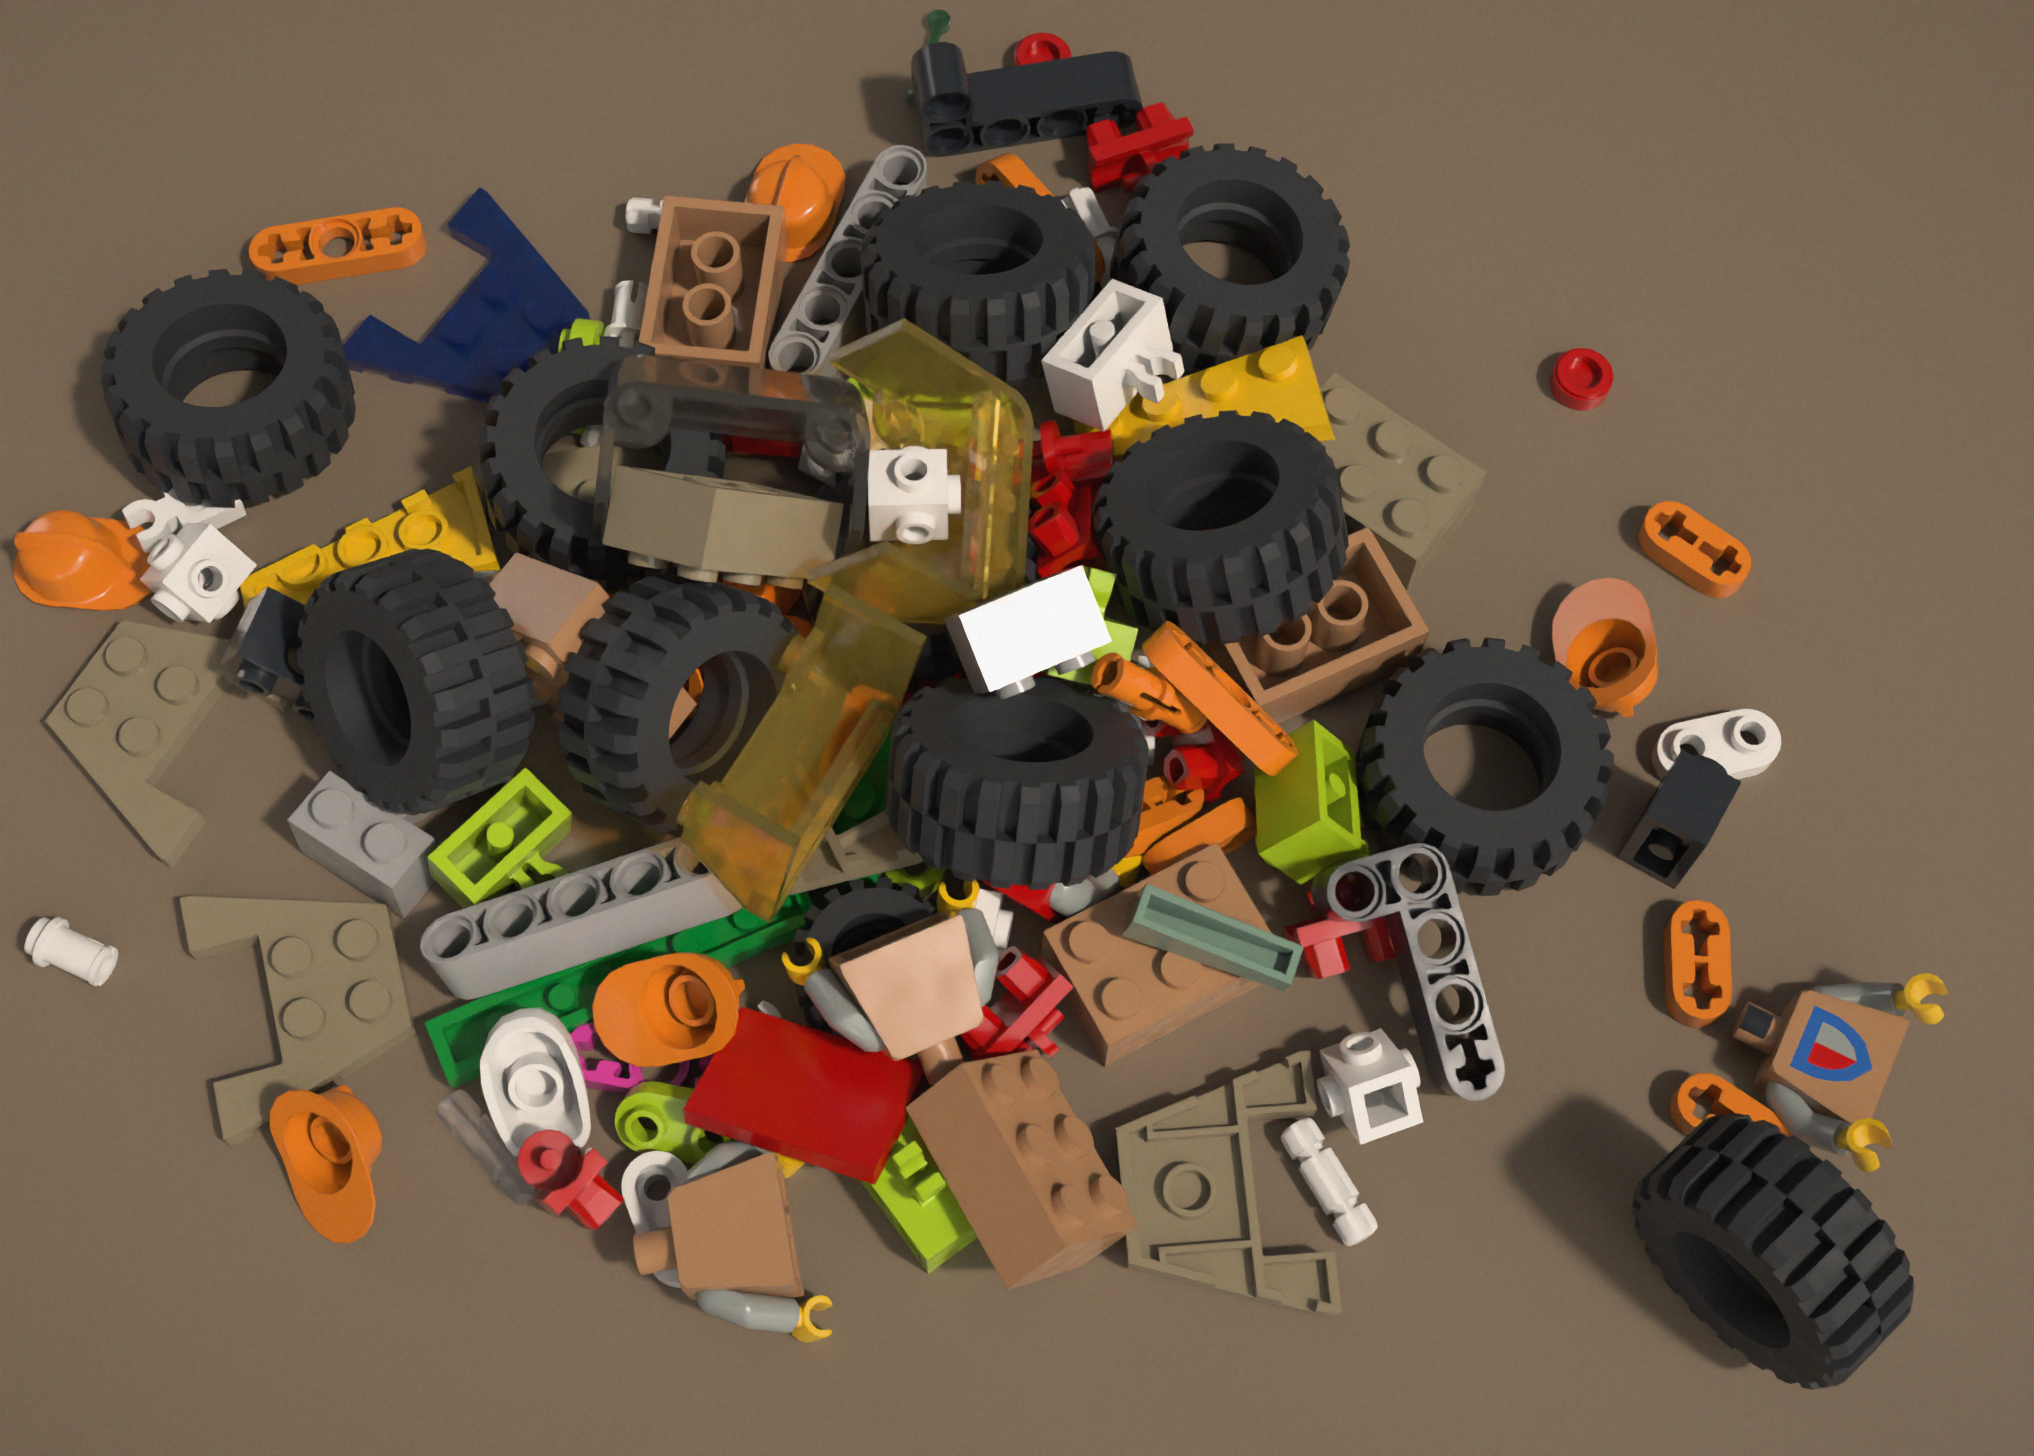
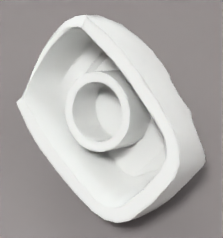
M541 1007L519 1009L502 1016L488 1034L480 1060V1074L485 1101L505 1146L514 1156L518 1157L519 1149L525 1139L535 1132L550 1129L560 1131L570 1137L578 1151L589 1138L591 1119L584 1074L577 1048L569 1032L556 1015Z

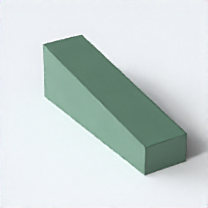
M1145 884L1134 898L1121 935L1282 991L1291 986L1304 947L1149 884Z

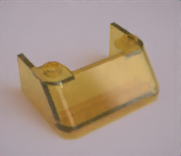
M906 319L897 321L830 352L829 364L874 391L872 407L873 427L880 439L894 450H900L908 446H920L927 449H947V475H960L961 514H948V540H930L922 544H908L899 540L898 547L883 541L809 570L807 583L883 622L946 624L944 618L1023 587L1025 582L1034 432L1032 413L1023 396L1005 382Z
M832 583L824 593L815 626L808 637L804 638L796 634L786 648L778 665V669L786 673L781 692L721 783L715 780L709 786L700 780L687 797L676 820L677 823L684 826L681 841L746 911L768 923L772 922L885 741L900 709L927 636Z

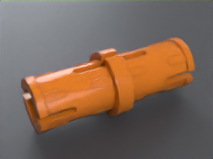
M1113 652L1103 655L1093 668L1091 680L1092 686L1098 690L1097 692L1109 695L1127 704L1130 712L1146 721L1159 719L1179 729L1178 731L1184 734H1193L1199 731L1207 720V717L1156 667L1144 669Z

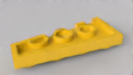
M1303 335L1163 384L1165 396L1159 403L1150 401L1137 393L1106 429H1111L1114 439V458L1118 462H1123L1125 451L1138 440L1142 443L1150 440L1153 431L1167 424L1170 428L1185 423L1184 418L1202 414L1203 418L1216 417L1219 415V411L1236 410L1240 416H1250L1253 411L1268 413L1275 418V422L1279 423L1284 418L1304 429L1305 433L1309 432L1320 442L1335 440ZM1073 419L1076 434L1101 431Z
M472 466L453 474L454 483L430 495L423 489L401 500L402 509L372 524L366 517L344 528L346 533L341 539L321 549L311 544L249 575L240 585L245 610L249 601L267 587L306 605L315 589L331 574L414 548L420 550L428 548L448 554L452 558L464 562L474 571H501L478 484L473 477Z

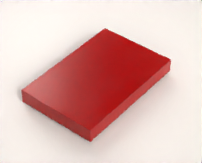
M742 1006L738 1012L739 1017L734 1036L724 1049L715 1052L683 1108L685 1124L875 1185L910 1116L906 1107L920 1096L927 1082L920 1061L907 1057L894 1061L882 1051L865 1052L846 1038Z

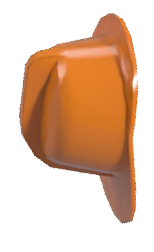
M811 144L783 146L775 149L762 159L754 172L744 203L784 206L788 238L786 263H796L811 258L825 246L833 231L845 193L846 175L840 161L829 151Z
M66 509L47 512L34 519L24 532L15 533L14 544L18 552L14 559V579L20 592L36 604L96 611L124 610L142 602L153 592L140 581V578L151 566L147 562L151 552L144 553L136 534L145 529L140 525L130 529L126 521L88 517L80 512Z
M1609 577L1591 580L1575 588L1560 603L1552 621V642L1556 661H1559L1573 672L1569 683L1576 690L1582 686L1588 688L1597 701L1594 709L1610 713L1618 712L1626 719L1634 717L1633 707L1650 695L1657 683L1659 669L1652 619L1642 592L1628 581Z
M676 952L632 962L610 972L598 986L592 1005L594 1027L603 1045L619 1060L637 1067H660L706 1057L724 1049L735 1034L739 1017V995L745 989L744 979H734L732 973L720 961L705 954Z
M347 1085L333 1087L319 1095L305 1089L288 1090L275 1099L270 1109V1130L276 1147L283 1158L297 1203L305 1219L318 1234L334 1243L350 1244L365 1236L374 1219L376 1201L370 1173L382 1149V1132L378 1120L369 1107L354 1096L352 1090Z

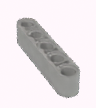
M906 145L891 146L883 150L875 159L771 344L769 361L774 391L805 394L804 408L818 403L824 396L864 323L861 254L862 243L868 229L871 228L876 218L885 209L891 210L897 200L908 194L916 197L920 195L922 189L928 188L926 159L915 148ZM901 182L909 183L907 185H895V183ZM848 273L860 274L854 278L841 277ZM825 319L835 321L823 326L814 324L819 320ZM800 366L809 369L798 374L787 372L793 367Z
M713 829L700 830L446 914L436 919L426 929L421 938L420 948L424 958L452 994L457 998L465 1000L475 999L728 916L740 910L748 902L753 892L752 880L729 838L724 833Z

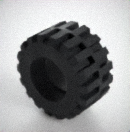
M877 877V888H864L863 878L849 881L850 893L841 896L835 887L823 895L825 907L822 910L812 905L804 915L806 929H797L793 941L795 956H791V963L796 966H806L813 961L815 956L808 949L805 938H814L820 944L826 961V968L831 969L828 958L938 913L936 901L931 896L924 902L921 901L919 898V888L907 882L904 884L901 892L893 890L892 878ZM795 983L800 1007H803L805 1018L811 1028H819L823 1032L845 1038L827 1024L805 992L804 986Z

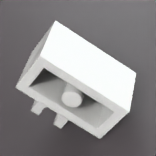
M1111 279L1041 360L1055 412L1104 432L1137 392L1142 397L1155 403L1161 401L1165 394L1162 380L1156 375L1165 374L1178 380L1184 373L1181 355L1172 351L1173 347L1162 297Z

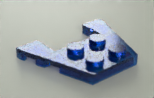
M479 187L447 225L452 238L489 259L490 263L422 343L415 342L370 314L343 345L349 370L360 373L363 372L364 368L387 373L390 380L410 385L416 380L444 387L448 394L489 403L491 396L497 394L503 396L501 381L513 368H520L526 373L529 370V356L543 348L549 349L552 355L558 353L559 340L563 329H571L576 318L590 320L589 312L491 195Z

